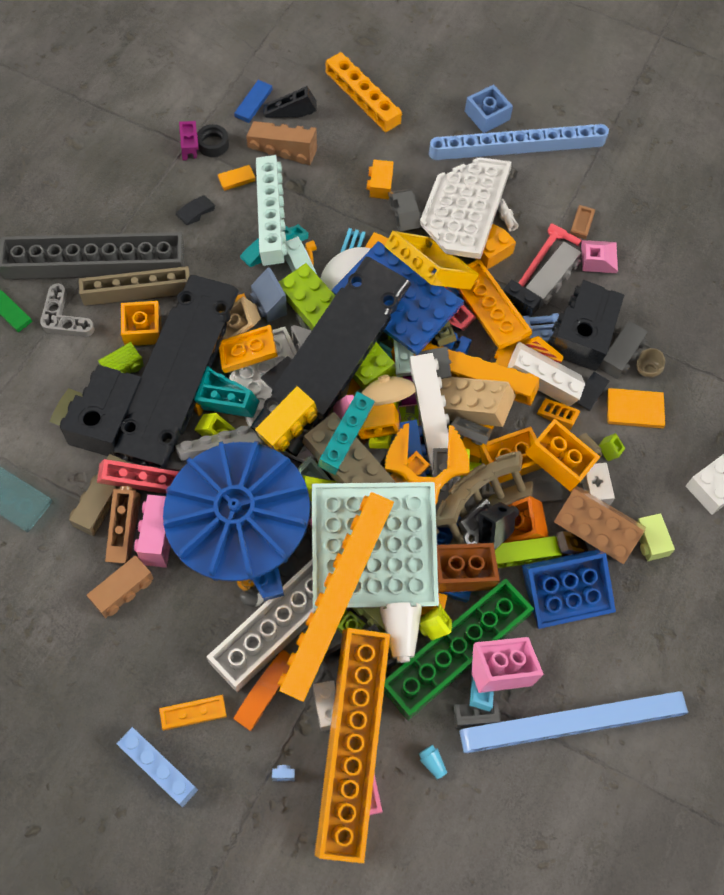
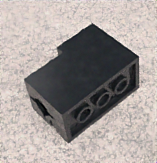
M583 280L580 286H576L573 295H571L568 303L569 307H566L564 313L560 312L557 321H555L552 328L553 334L550 336L548 344L564 356L563 360L596 371L607 355L625 294L607 290L605 287Z
M97 365L96 370L92 371L88 387H85L83 390V397L75 395L73 401H70L68 405V412L65 418H62L60 422V429L68 445L105 456L113 455V449L122 431L121 424L127 419L126 413L141 377Z

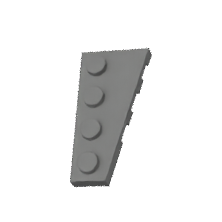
M240 426L235 430L221 431L219 434L203 436L194 441H184L179 445H175L182 461L187 460L189 457L193 459L200 453L218 446L221 441L224 444L231 442L254 443V441H259L261 445L262 443L250 426Z

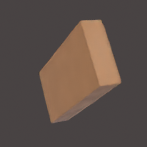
M582 205L578 206L570 231L571 235L582 239L587 238L595 209Z

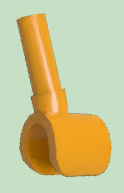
M314 240L306 243L305 249L314 265L312 251L317 250Z

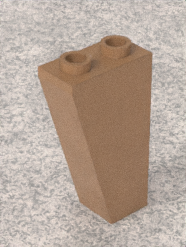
M120 486V489H113L105 562L125 564L131 559L141 501V494L137 493L136 489H132V487Z

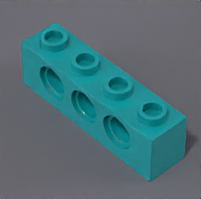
M357 391L320 457L317 466L336 475L372 410L375 400Z

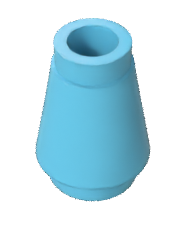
M431 745L419 753L420 761L436 779L448 773L438 748L435 749Z

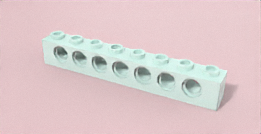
M276 155L256 158L259 251L263 266L284 263V255H287L286 244H283L286 242L285 231L283 232V230H286L285 221L282 219L285 218L284 208L281 207L284 206L283 196H281L283 195V187L280 184L283 183L282 174L279 173L282 172L281 162L277 161Z

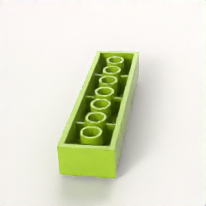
M307 263L279 281L286 294L288 304L307 326L313 330L334 299L335 295ZM376 342L353 376V379L364 390L369 384L378 380L380 376L389 375V377L395 375V362Z

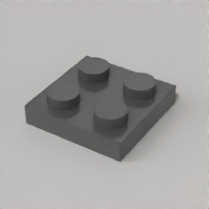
M459 416L451 424L455 427L454 430L458 431L457 434H460V438L468 437L472 439L473 443L478 445L487 444L493 432L492 429Z

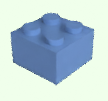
M491 85L467 97L465 106L466 114L483 133L509 121L513 109L512 104L495 85Z

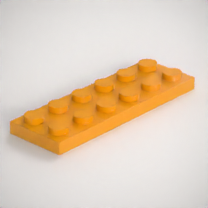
M478 259L467 264L479 276L471 290L456 289L497 348L501 350L531 336V328L482 261Z

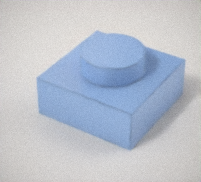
M278 765L277 769H272L273 781H295V770L290 769V765Z

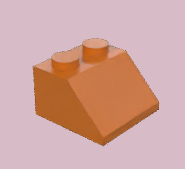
M529 496L507 505L509 507L515 506L519 510V516L515 518L514 532L503 543L549 537L541 501Z

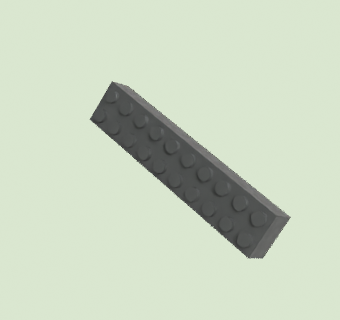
M182 232L1 237L0 272L3 279L97 277L184 267Z

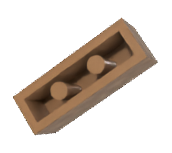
M135 555L89 592L87 597L99 612L107 618L117 613L122 604L130 602L139 590L147 588L154 578L148 568Z

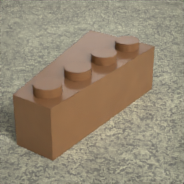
M253 121L246 136L248 148L293 160L301 164L311 165L317 151V128L313 127L307 130L303 126L288 128V125L285 124L275 126L273 123Z

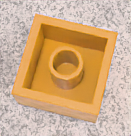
M159 302L121 303V336L124 345L129 342L133 346L156 344L161 333Z

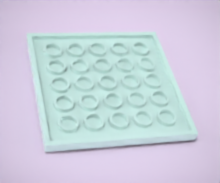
M435 482L312 484L313 609H317L315 602L319 593L324 594L327 588L324 586V582L329 572L333 574L335 571L333 563L337 554H342L344 551L341 547L346 535H351L353 532L350 528L355 515L360 516L362 512L359 510L364 496L369 497L371 492L393 501L394 504L347 608L387 607L386 604L403 602L411 603V607H416V603L421 604L422 607L439 606Z

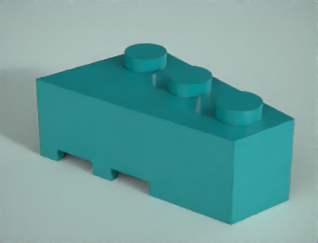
M208 366L194 399L203 410L254 418L260 402L251 390L213 371Z

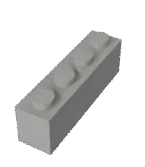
M566 242L561 244L526 286L527 289L542 297L539 309L544 303L547 305L550 302L553 292L557 293L559 291L562 281H567L572 273L571 270L573 268L577 269L581 262L579 258L582 252Z

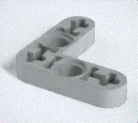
M59 283L50 286L40 320L43 330L55 334L91 336L95 331L92 320L62 315L67 297L66 290ZM52 305L59 306L55 311L49 310ZM67 322L73 324L68 329L63 328V325Z

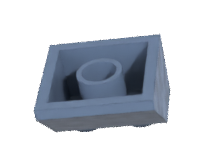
M269 267L251 285L252 293L250 294L252 302L258 305L260 316L264 317L267 323L287 315L286 294Z

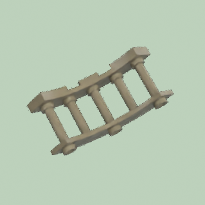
M521 451L496 457V461L487 465L483 463L469 472L468 476H463L448 491L450 495L445 501L442 500L437 511L436 524L437 526L448 524L453 535L451 544H465L463 541L465 532L463 533L456 524L460 515L463 518L467 514L464 505L471 496H473L476 504L483 499L479 489L488 482H491L495 494L487 498L492 506L498 502L509 505L526 497H532L533 481L524 483L519 472L521 471L523 458ZM511 473L516 485L502 490L498 477ZM470 535L469 541L472 542L473 537Z

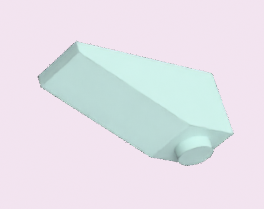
M299 237L283 243L286 244L287 255H284V258L292 272L307 263L316 273Z

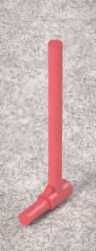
M551 223L547 230L550 237L518 283L522 286L526 285L556 239H565L577 246L580 245L582 240Z

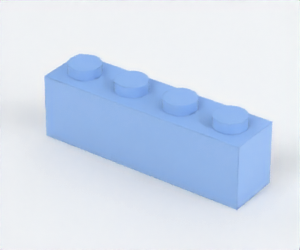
M133 727L117 743L181 807L198 791L189 780Z

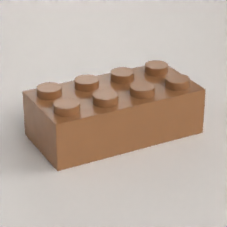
M578 486L573 489L554 521L622 564L626 562L646 529L642 524Z

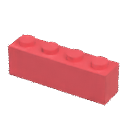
M104 459L99 464L97 483L119 487L129 486L132 489L167 494V487L171 485L179 472Z

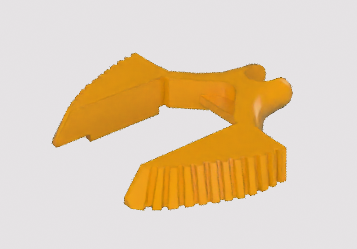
M409 423L403 425V429H399L400 432H397L395 440L392 441L393 444L390 445L391 447L387 451L385 470L401 475L407 482H435L436 505L440 489L453 477L468 476L470 462H468L467 450H465L464 443L460 439V434H457L458 431L454 430L455 427L453 425H449L447 469H444L437 477H418L410 468H407Z

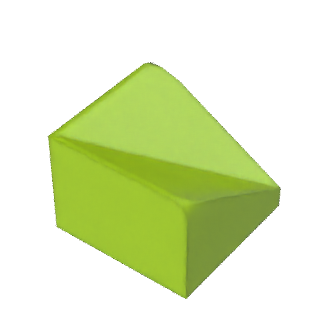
M616 433L605 437L598 445L602 449L601 452L607 461L619 458L625 450L623 443Z

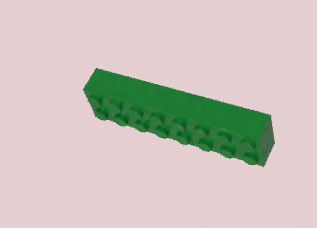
M505 578L452 623L450 634L430 641L413 658H410V662H405L386 678L384 684L385 695L407 721L410 720L472 666L474 643L502 640L527 619L534 608Z

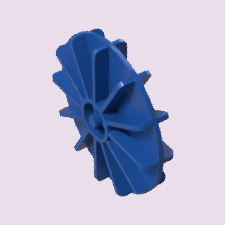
M221 441L218 446L200 453L193 459L189 457L186 460L187 464L176 475L171 485L167 487L163 509V526L166 537L179 559L193 571L214 581H244L249 579L253 581L256 577L274 570L282 563H286L307 532L310 517V498L306 483L290 459L268 446L261 445L259 441H254V443L231 442L226 444Z

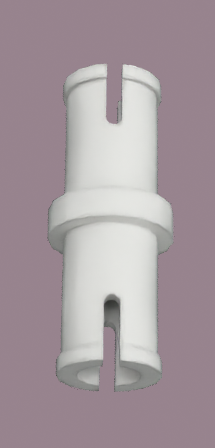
M501 199L497 209L500 213L499 217L505 222L509 231H514L519 225L513 217L512 210L508 208L505 200Z

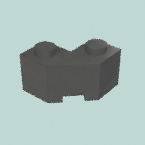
M410 189L388 192L390 208L395 212L397 229L405 231L420 228L422 213L419 212L415 193Z

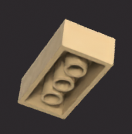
M460 377L441 379L442 388H440L441 395L445 396L446 406L443 408L444 413H448L449 421H454L459 416L477 424L504 426L516 397L509 382Z

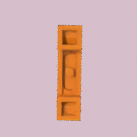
M282 650L265 670L233 718L250 732L281 686L277 684L282 673L287 674L290 668L287 662L291 654L285 650Z

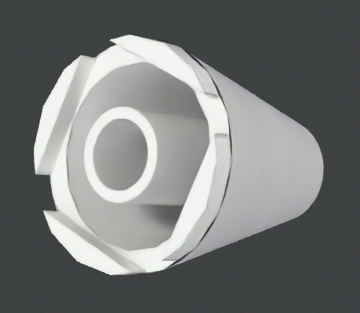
M403 602L386 604L387 609L380 606V614L385 632L390 634L389 646L392 657L397 659L399 663L410 662V658H413L415 655L422 605L416 603V607H411V603Z

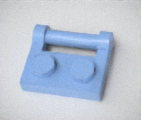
M552 313L549 316L537 317L522 316L532 330L530 339L539 336L548 343L550 336L553 334L552 328L559 314ZM552 322V324L531 326V324Z

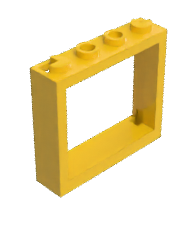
M392 231L384 246L431 285L471 290L479 276L476 271L455 255L445 254L431 237Z

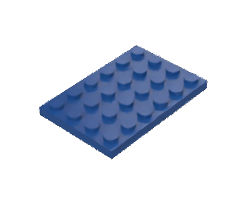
M378 241L331 291L336 296L342 287L345 288L349 276L355 273L366 256L408 279L411 286L397 305V310L391 314V319L383 332L417 356L462 307L464 300L444 286L429 284ZM355 282L352 285L358 287L361 283ZM388 300L384 304L390 306L394 302Z

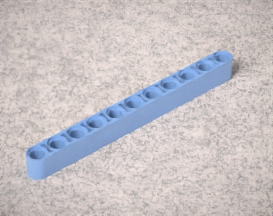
M603 124L435 137L430 141L429 156L433 160L601 147L605 144L609 129Z
M673 692L462 729L459 732L463 752L472 753L678 717L688 714V709L683 692Z

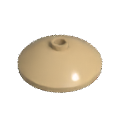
M383 375L378 377V380L369 384L361 394L375 400L373 406L391 404L411 396L416 391L415 383L408 379Z

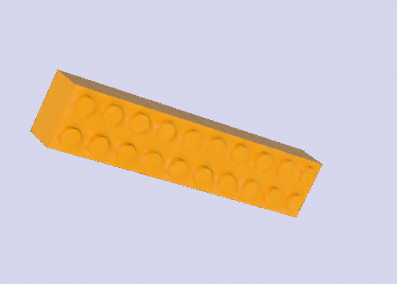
M373 492L370 493L369 497L364 496L359 508L362 512L360 516L355 515L350 529L353 532L351 535H346L341 547L344 551L342 554H337L333 563L335 571L333 574L329 572L324 582V586L327 588L324 594L320 592L315 602L317 610L315 613H310L306 621V625L309 627L306 633L301 632L296 644L299 646L297 653L292 652L287 662L290 668L287 674L282 673L277 684L281 686L279 691L304 702L393 507V501Z
M352 628L343 629L315 856L319 859L364 863L390 634Z

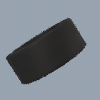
M209 124L198 131V149L203 155L219 157L228 150V133L222 126ZM210 136H217L223 139L217 145L203 143Z

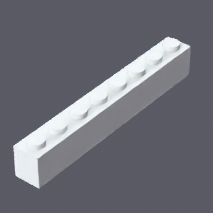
M433 353L411 356L409 364L413 383H415L416 387L415 395L428 463L430 464V474L433 477V448H448L449 433L447 425H450L448 413L445 414L443 408L446 406L445 396L441 395L440 392L442 380L441 377H437L436 370H439L437 358L434 359ZM460 476L453 477V486L461 479Z

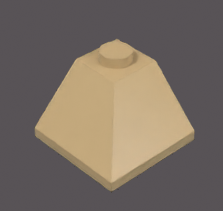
M241 297L234 303L230 311L231 318L227 322L223 339L245 333L261 319L257 306L245 297Z

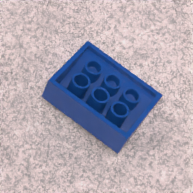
M597 549L522 565L525 587L530 604L534 608L533 614L538 629L616 612L605 552Z

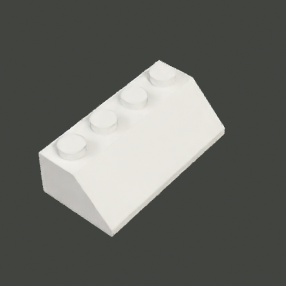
M517 342L507 368H514L520 372L530 373L539 377L538 390L567 406H571L580 400L585 386L582 375L525 344Z

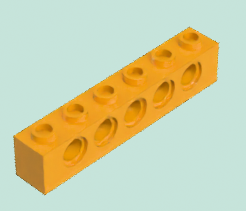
M340 52L326 60V73L385 133L401 124L402 112L400 108L396 107L390 98L385 96L379 87L375 86L348 57Z

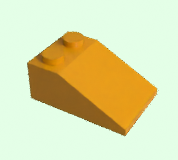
M492 224L480 259L487 270L512 255L516 241L506 230Z

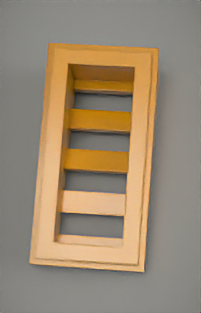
M545 398L537 414L551 422L556 419L570 431L581 411ZM547 405L550 406L548 412L545 411ZM554 409L557 410L556 414H552ZM561 412L564 413L563 417L559 416Z

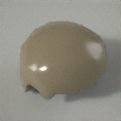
M654 348L641 351L636 361L638 373L649 378L660 375L665 367L663 352Z

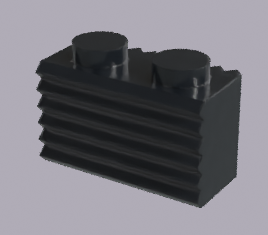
M511 279L503 289L504 293L522 316L532 317L538 310L542 297Z

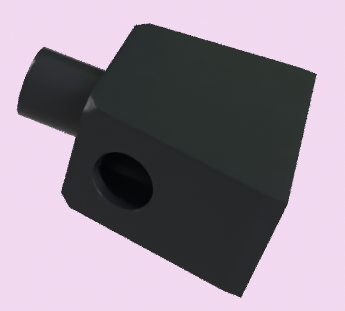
M498 502L482 511L479 519L478 542L494 543V549L496 550L514 532L515 518L519 516V510L515 506L509 507L502 502Z

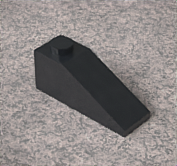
M308 86L264 104L265 118L304 117L317 111V101Z

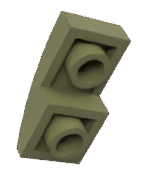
M450 321L435 335L439 347L457 341Z
M68 388L58 402L49 422L60 426L62 418H65L68 412L70 401H73L75 395L83 397V393Z

